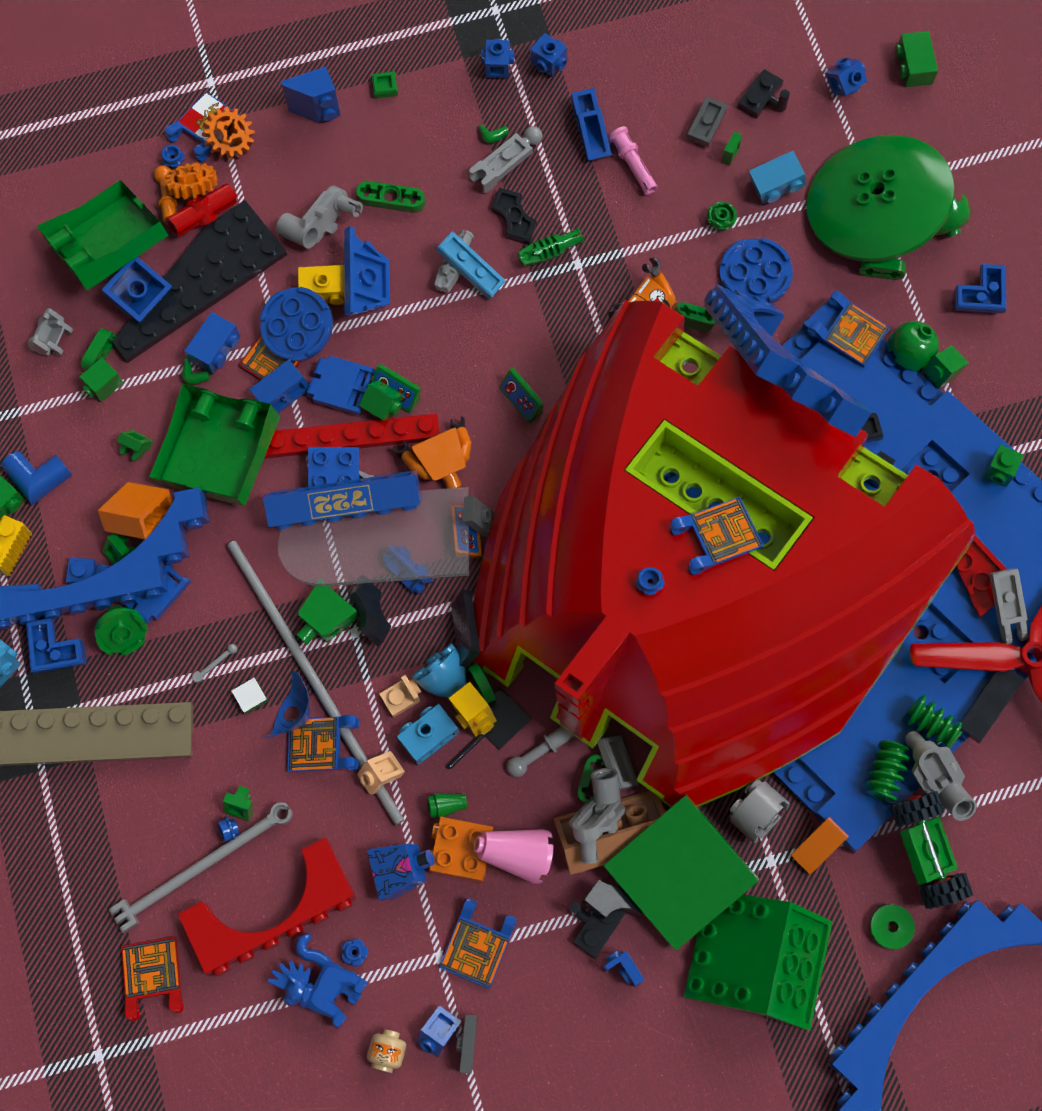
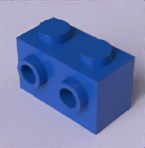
M211 312L184 352L190 362L214 375L216 370L222 368L225 364L226 356L230 350L238 345L240 333L235 324Z

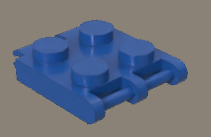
M330 355L328 359L319 358L314 376L320 379L312 377L306 392L307 396L312 397L313 402L316 404L360 415L362 410L359 404L368 387L371 376H374L376 370L372 367Z
M165 563L168 592H163L161 597L146 599L145 596L137 597L136 602L124 604L127 608H134V610L142 614L147 624L153 618L159 620L191 582L189 578H183L174 571V566ZM171 574V575L174 576L177 580H179L180 583L178 584L175 580H173V579H172L170 576H168V575Z

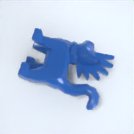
M306 933L298 938L295 944L296 952L303 960L315 962L320 966L321 971L315 984L308 983L311 969L308 968L304 972V966L300 964L297 971L293 961H289L290 971L280 963L279 966L283 974L273 970L272 974L278 980L268 979V982L285 990L283 1000L288 1006L300 1004L302 1009L308 1008L317 1014L332 1019V1026L340 1029L347 1018L342 1010L334 1004L336 998L340 993L346 994L348 1001L356 1005L368 982L354 972L343 969L323 952L309 950L307 943L311 940L312 935Z

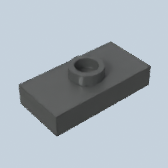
M706 96L687 134V139L709 147L727 111L728 105Z
M464 497L463 522L483 537H488L494 512L476 497Z
M465 1014L464 1034L458 1035L457 1052H462L460 1073L472 1074L478 1019L476 1015Z

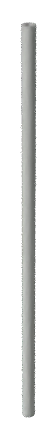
M236 541L230 542L227 545L228 549L330 717H340V712ZM341 728L340 735L354 758L358 760L360 768H362L368 760L350 729ZM382 785L376 794L393 823L397 826L404 821V818L386 788Z

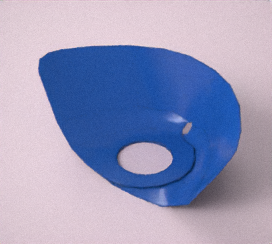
M292 671V688L278 711L271 734L262 738H269L297 730L308 721L310 716L308 692L302 678L296 671ZM289 707H297L300 711L298 719L293 722H288L284 718L285 711Z

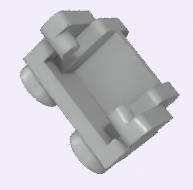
M47 308L43 316L38 319V327L34 336L28 340V347L31 351H36L39 354L49 355L50 350H53L54 355L62 356L63 350L57 344L63 333L71 335L73 329L64 323V317Z

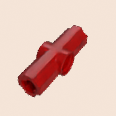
M225 183L204 196L198 195L196 198L190 199L186 207L167 217L166 223L174 235L180 237L197 226H204L213 222L217 218V214L237 203L238 197L230 185Z

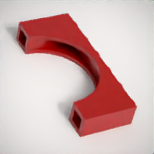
M326 837L301 850L307 870L305 891L295 911L278 926L262 932L248 933L233 930L223 924L211 911L209 905L203 901L178 914L205 974H214V977H218L230 970L229 965L237 961L239 964L245 963L255 957L254 952L262 948L264 951L272 949L279 944L278 940L288 935L289 938H292L304 931L303 926L311 922L314 925L319 924L329 918L328 913L336 909L338 912H341L353 905L352 901L357 898Z

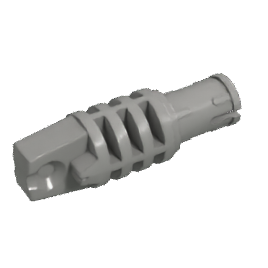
M460 230L458 236L470 246L474 235L467 230L464 235L465 230ZM446 259L442 261L434 285L436 290L449 293L458 280L460 272Z

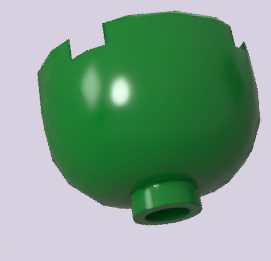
M966 194L961 195L962 201L957 202L956 198H954L953 206L946 222L935 235L946 234L947 238L961 233L960 228L967 224L971 213Z
M908 321L892 332L888 338L887 347L889 353L893 351L897 356L894 360L899 365L908 370L920 371L938 353L939 339L935 331L927 324L919 321Z

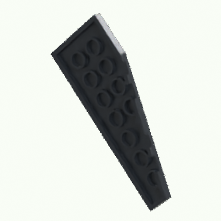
M242 201L204 227L163 278L173 288L140 323L131 318L113 339L114 346L129 363L287 256L286 250L247 201Z

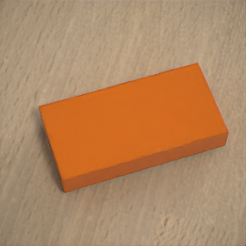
M828 817L791 856L811 875L849 836Z

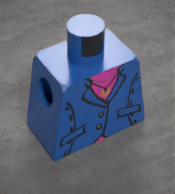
M401 844L367 850L379 901L397 899L425 883L427 878L424 869L433 866L435 862L432 852L430 850L420 852L417 844Z

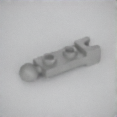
M536 126L527 128L523 138L517 133L514 134L483 161L477 162L469 170L470 181L476 182L478 179H483L481 181L482 192L484 194L488 193L497 185L499 180L533 153V148L530 145H537L542 140L543 135L540 128Z

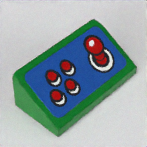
M378 364L371 383L380 380L403 394L400 402L402 404L401 408L407 412H412L420 401L421 388L384 365Z
M514 368L509 369L500 384V390L527 422H532L543 414V401Z

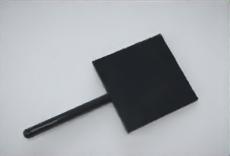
M500 688L494 693L496 700L488 703L497 720L493 723V728L486 734L478 735L447 765V768L452 769L485 736L500 750L531 718Z

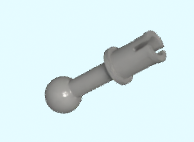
M562 726L549 735H543L545 741L522 757L514 756L508 760L506 764L507 772L513 777L523 776L529 764L551 749L556 753L557 748L575 736Z

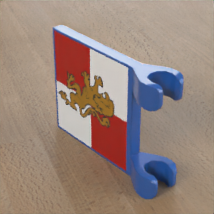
M206 92L176 123L169 125L165 129V133L168 135L167 139L173 143L176 142L184 130L201 142V144L194 148V153L197 154L195 158L198 161L204 162L211 153L212 146H205L204 143L208 137L202 136V132L206 130L202 126L205 121H208L207 117L210 113L214 114L217 108L223 112L224 108L228 106Z

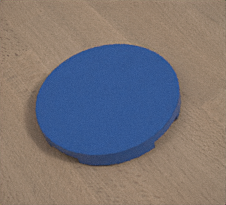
M767 238L739 240L731 245L723 255L719 271L721 284L733 293L735 290H738L751 298L755 295L772 304L782 298L790 287L793 277L791 258L783 247Z
M295 287L283 291L280 290L266 302L260 315V328L264 344L272 353L285 360L303 361L314 357L324 349L332 334L333 317L328 304L320 295L308 288Z

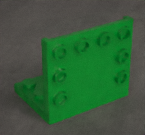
M743 894L698 932L684 997L695 1001L765 1015L794 1027L810 1031L833 921L792 902Z

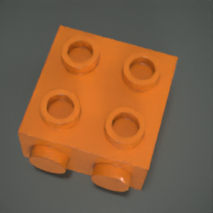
M127 482L98 509L104 531L147 539L164 518L173 502L169 489Z
M440 817L439 823H434L432 839H435L434 850L430 851L434 856L435 862L433 866H430L429 871L432 874L484 884L488 863L478 859L477 853L474 852V843L477 836H481L483 832L494 831V827Z

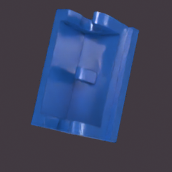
M288 359L249 390L258 401L271 404L277 413H280L305 394L309 385Z

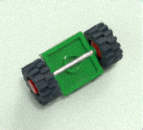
M933 791L913 796L890 805L897 827L916 823V825L902 830L900 833L918 885L923 884L918 888L925 908L933 909L946 906L974 895L966 873L945 875L958 869L940 816L935 817L944 813L938 792Z

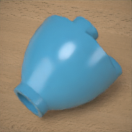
M452 643L446 646L440 654L438 652L433 654L426 661L428 666L420 668L412 676L419 686L427 692L443 698L451 697L467 684L466 667L460 666L458 651Z

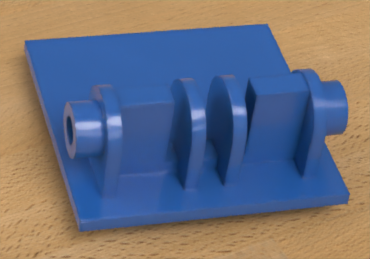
M308 447V486L359 479V447Z

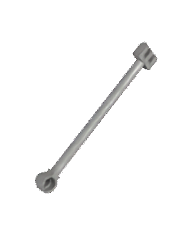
M282 802L276 803L266 818L238 835L235 840L232 839L131 906L127 900L123 899L109 909L111 915L121 910L123 912L114 918L116 924L126 919L128 921L119 928L120 931L125 933L138 925L140 922L135 915L262 832L277 824L285 825L289 823L293 816V811L289 809L290 806ZM281 810L287 811V816L284 819H279L278 817Z

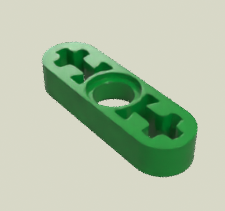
M363 181L356 189L359 202L365 206L411 213L420 212L425 207L424 193L418 188ZM367 190H371V193H369L368 197H365L364 193H366ZM390 192L398 195L394 201H387L384 197ZM417 197L418 200H416L415 204H412L411 200Z

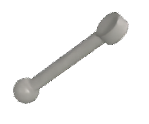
M230 644L227 650L201 672H195L192 679L196 683L202 682L205 674L228 655L237 652V646Z

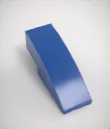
M595 88L571 93L570 100L588 161L611 156L602 111L599 109Z

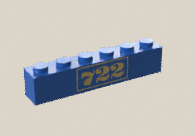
M415 470L267 492L263 496L268 527L276 526L277 530L290 528L291 524L300 522L301 526L316 524V520L326 519V522H335L341 520V516L351 515V518H361L367 516L366 513L376 511L377 515L391 513V509L401 508L402 511H410L416 509V505L421 504L422 497L418 473Z

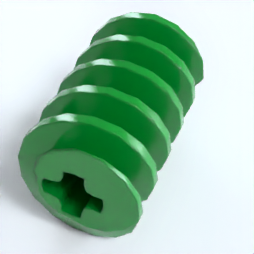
M925 694L920 696L903 718L909 715V726L918 722L917 732L927 729L925 738L929 739L935 735L937 736L935 740L936 745L944 742V747L950 749L963 732L960 731L962 722L958 721L952 725L953 715L950 714L943 718V708L934 711L936 703L932 701L925 705L927 696Z
M882 740L878 743V747L881 750L875 753V757L878 760L873 761L871 765L874 770L868 774L871 780L865 783V787L868 789L866 793L881 800L896 802L898 798L892 795L891 792L901 790L894 783L895 781H904V778L897 773L898 771H907V767L902 765L901 761H910L911 758L904 754V751H909L910 749L896 742Z

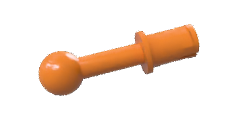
M162 165L155 169L154 178L160 184L162 198L159 199L158 206L162 210L163 222L167 225L166 218L176 213L178 203L175 197L169 195L164 182L166 180L165 176L170 175L169 171L171 169Z

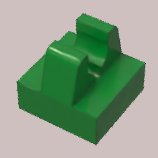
M134 430L120 432L117 442L120 443V454H128L130 448L133 450L132 460L135 461L141 459L146 450H150L153 440Z
M114 533L107 537L102 552L112 565L136 549L135 546L131 548L126 547L129 539L127 536L118 537Z
M239 786L235 795L227 792L223 800L224 813L249 822L253 814L252 801L250 800L251 795H249L250 789Z

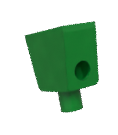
M320 579L298 611L297 615L305 625L296 636L306 645L316 635L327 643L359 618L358 612Z

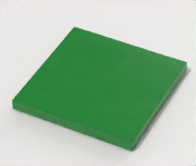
M687 794L604 865L675 951L760 880Z

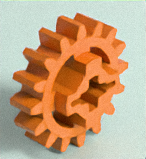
M225 107L223 112L217 108L214 114L210 113L208 115V121H205L202 126L206 129L202 132V136L208 137L204 143L205 146L211 145L212 149L210 152L218 151L219 158L226 154L228 160H231L235 154L239 159L243 153L249 151V146L254 142L250 137L254 135L255 131L249 129L252 122H245L246 114L237 115L238 109L236 108L233 112H230L228 107ZM230 127V137L227 140V129Z
M198 162L192 165L187 163L185 166H178L176 171H169L170 175H166V180H164L167 192H169L170 196L174 195L176 199L181 196L184 199L196 198L197 195L204 196L207 191H213L212 187L217 186L216 181H218L213 166H207V163L200 166Z

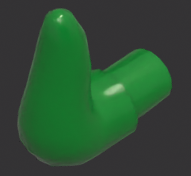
M483 125L478 126L482 139L486 143H495L509 134L506 126L491 132Z
M187 358L184 359L182 379L185 383L194 385L210 381L208 371L192 373L190 361Z

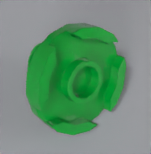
M117 605L108 609L97 621L94 628V637L99 648L106 654L112 655V652H121L122 655H128L144 644L148 627L142 614L134 609L122 608Z

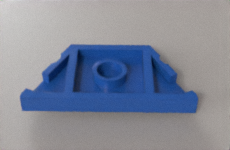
M351 226L344 230L346 316L384 308L390 304L389 260L382 253H379L369 241L362 242L354 234L356 230Z

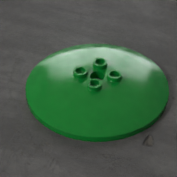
M880 135L857 141L833 155L821 167L813 179L807 197V214L811 228L818 240L827 249L850 260L880 262L904 256L927 243L946 222L953 206L955 193L952 172L944 157L936 149L912 137ZM876 188L884 189L880 194H872V191Z

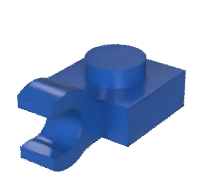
M69 558L66 583L69 585L82 581L104 571L110 566L97 565L95 559Z

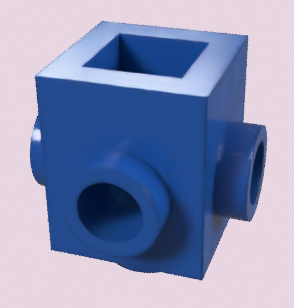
M544 33L530 48L531 63L542 73L546 72L553 77L557 71H562L567 64V47L560 40H555Z
M486 40V49H481V64H485L486 77L509 78L510 64H514V50H510V40Z
M849 57L838 60L836 66L825 72L833 94L847 96L857 92L860 86L868 81L865 75V67L861 61L850 59Z

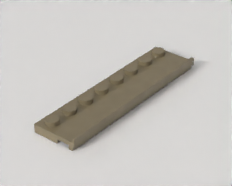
M193 703L0 711V766L192 757Z

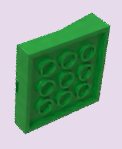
M121 180L82 206L36 226L52 250L86 290H89L169 236L156 216Z
M182 384L168 433L149 477L157 485L180 491L199 487L208 498L245 507L281 416L269 403L247 398H229L204 388Z

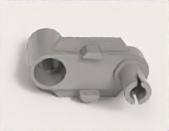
M331 186L322 192L302 219L290 213L283 214L277 222L276 230L280 236L309 249L316 243H319L326 232L330 234L335 233L338 229V224L334 222L340 216L341 211L351 214L353 217H358L359 213H362L363 204L349 198L345 190L337 186Z
M917 731L909 732L905 737V743L913 750L915 764L911 771L923 792L926 794L937 791L942 805L956 820L965 821L972 817L976 811L977 804L961 785L965 775L948 747H938L932 741H925Z
M602 768L592 772L591 780L594 799L591 802L585 803L569 821V826L573 829L574 839L580 842L581 861L584 864L598 862L599 856L596 840L604 832L608 831L609 834L615 833L618 829L617 822L625 813V807L621 804L618 772L612 768Z

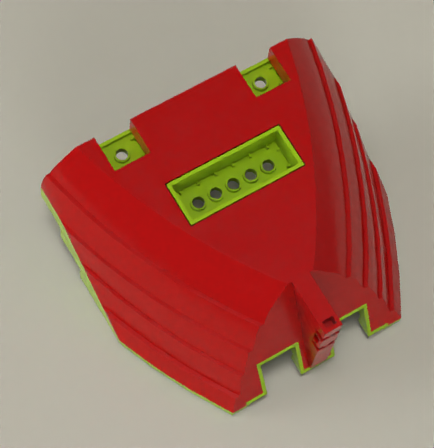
M624 300L605 328L579 359L559 400L552 407L535 441L518 463L499 496L485 545L473 606L481 652L472 664L477 662L484 673L490 674L509 687L523 669V660L527 656L558 678L554 683L557 690V702L550 717L552 720L593 749L609 728V721L614 718L653 746L636 781L656 794L658 799L669 807L676 804L686 794L699 807L775 772L840 734L895 657L902 643L929 607L940 587L968 550L974 539L975 528L959 502L936 476L917 464L909 475L905 474L864 447L868 433L862 429L854 437L828 424L819 412L791 399L783 388L755 375L743 357L733 347L729 346L721 356L684 332L685 317L664 303L655 301L628 302ZM687 363H692L697 366V370L693 373H688L682 367ZM673 472L678 475L679 479L675 483H668L663 477L666 473ZM868 479L875 480L879 488L868 490L864 486V481ZM696 487L702 494L697 498H690L687 496L686 490ZM740 497L757 533H766L770 541L763 544L764 546L761 549L710 567L697 575H692L688 568L690 560L698 556H705L692 528L675 536L670 530L671 521L677 517L689 516L708 509L709 505L713 502L724 503ZM652 567L662 573V579H664L662 590L656 591L654 595H646L644 591L637 588L636 579L642 569ZM651 579L647 581L649 584L653 583Z

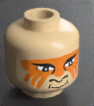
M384 1029L383 1034L376 1033L372 1036L367 1053V1060L372 1063V1068L392 1073L393 1069L401 1067L406 1050V1042L399 1039L400 1033Z

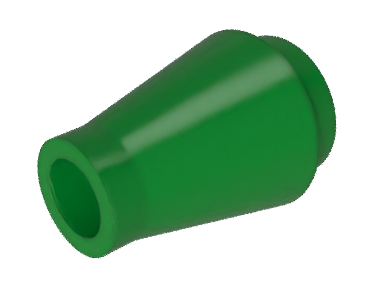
M433 793V796L427 797L430 818L436 817L438 820L440 817L467 809L465 793Z

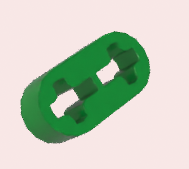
M900 259L880 262L860 261L859 273L866 277L900 280L905 277L906 263Z
M680 302L674 309L685 317L684 327L709 332L716 324L704 307Z
M104 328L98 331L82 358V369L87 370L101 357L106 360L114 346L112 341L116 337L115 333Z
M602 755L591 756L585 764L578 787V798L583 804L594 799V796H591L590 800L586 799V794L582 790H587L590 782H592L591 774L593 768L590 767L591 764L595 765L597 761H600L601 767L606 768Z

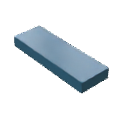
M453 231L435 249L489 300L506 282Z

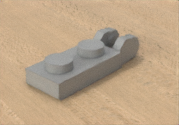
M1011 568L989 573L1003 643H1012L1010 624L1015 623L1019 640H1028L1027 614L1019 570Z

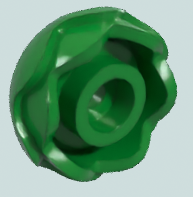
M716 202L713 206L709 207L707 220L714 229L727 230L735 224L737 211L728 202Z

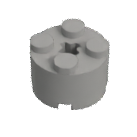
M759 779L748 789L749 795L745 800L738 799L729 810L731 812L729 815L731 818L730 822L754 844L757 843L758 837L762 839L781 819L778 813L782 808L787 811L790 803L766 781L761 782Z

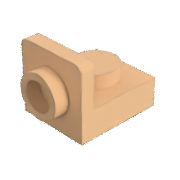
M406 675L401 677L402 681L380 693L393 718L420 702L417 695L421 692L414 679L409 681Z
M389 751L367 760L357 775L361 784L370 795H373L382 785L401 778L405 771L393 753Z

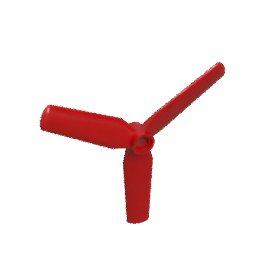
M1042 606L1031 623L1027 644L1024 647L1000 642L913 643L909 649L910 659L913 665L924 667L1003 672L1018 668L1021 672L1028 674L1033 692L1042 703ZM1027 653L1034 655L1036 662L1030 661Z

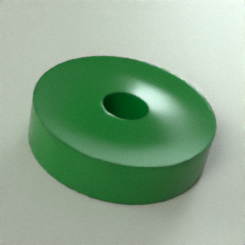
M478 663L470 665L467 670L479 694L487 704L496 700L493 690Z
M890 904L882 906L873 913L869 921V931L872 939L880 947L896 950L906 946L912 940L915 924L912 916L906 909ZM889 922H893L896 925L895 932L888 930L887 925Z

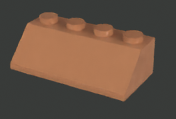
M649 790L621 799V804L625 807V813L618 820V829L615 833L609 834L608 831L604 832L596 840L599 860L594 864L582 863L580 842L574 839L573 829L569 826V821L578 811L553 818L570 875L605 865L665 813V809L658 796Z

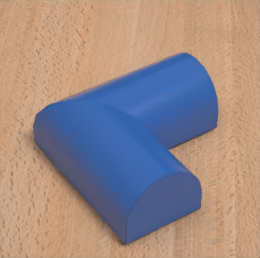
M981 264L980 286L956 285L953 294V310L1005 313L1006 265Z
M20 451L11 453L1 463V468L31 505H34L72 476L71 472L56 454L36 469Z
M52 618L26 623L32 674L86 665L87 654L83 641L78 638L56 642L55 624Z

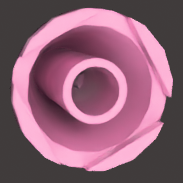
M544 829L483 832L475 840L474 852L477 853L478 859L530 883L541 884L543 881L540 880L541 875L547 876L552 862L553 845L548 844V837H552V834L549 830Z

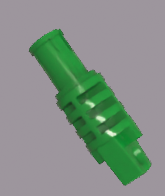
M576 228L560 236L553 234L533 242L520 250L517 256L522 267L542 263L563 254L565 249L583 243V236L579 235L581 233L580 229Z

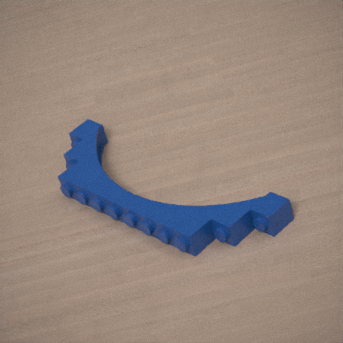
M716 284L714 289L707 293L704 307L755 375L783 388L791 399L819 412L828 424L856 437L871 415V412L862 402L851 397L812 370L772 337L785 316L782 311L755 295L751 298L738 290H735L733 293Z
M199 487L174 492L175 500L164 518L147 539L119 562L96 575L79 582L52 589L35 591L0 589V630L9 629L11 624L16 623L26 625L27 622H33L40 618L58 619L61 617L60 614L69 612L73 615L86 612V609L93 607L95 609H106L111 607V604L117 602L130 604L136 602L137 597L145 596L146 599L161 597V593L168 592L165 562L167 564H177L182 562V559L189 558L185 528L195 530L202 528L203 524L210 523L205 493Z
M979 900L971 903L966 901L956 912L959 917L953 923L948 921L938 933L941 937L935 944L932 941L929 942L920 952L923 955L922 959L917 964L913 961L903 971L902 974L906 977L899 984L894 982L884 994L887 998L881 1005L877 1002L866 1013L869 1019L863 1025L858 1023L849 1032L848 1036L851 1039L846 1045L839 1044L830 1054L832 1060L828 1065L853 1088L851 1092L848 1089L845 1090L836 1102L839 1106L835 1111H881L883 1082L889 1057L906 1019L922 997L943 977L980 955L1014 946L1042 945V921L1022 903L1014 906L1009 904L1000 913L999 917L1002 919L1000 920Z

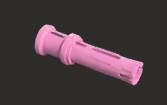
M623 126L611 132L608 139L611 143H614L619 151V158L627 162L644 194L650 195L654 193L653 188L657 190L658 185L637 153L638 146L630 139L627 127Z

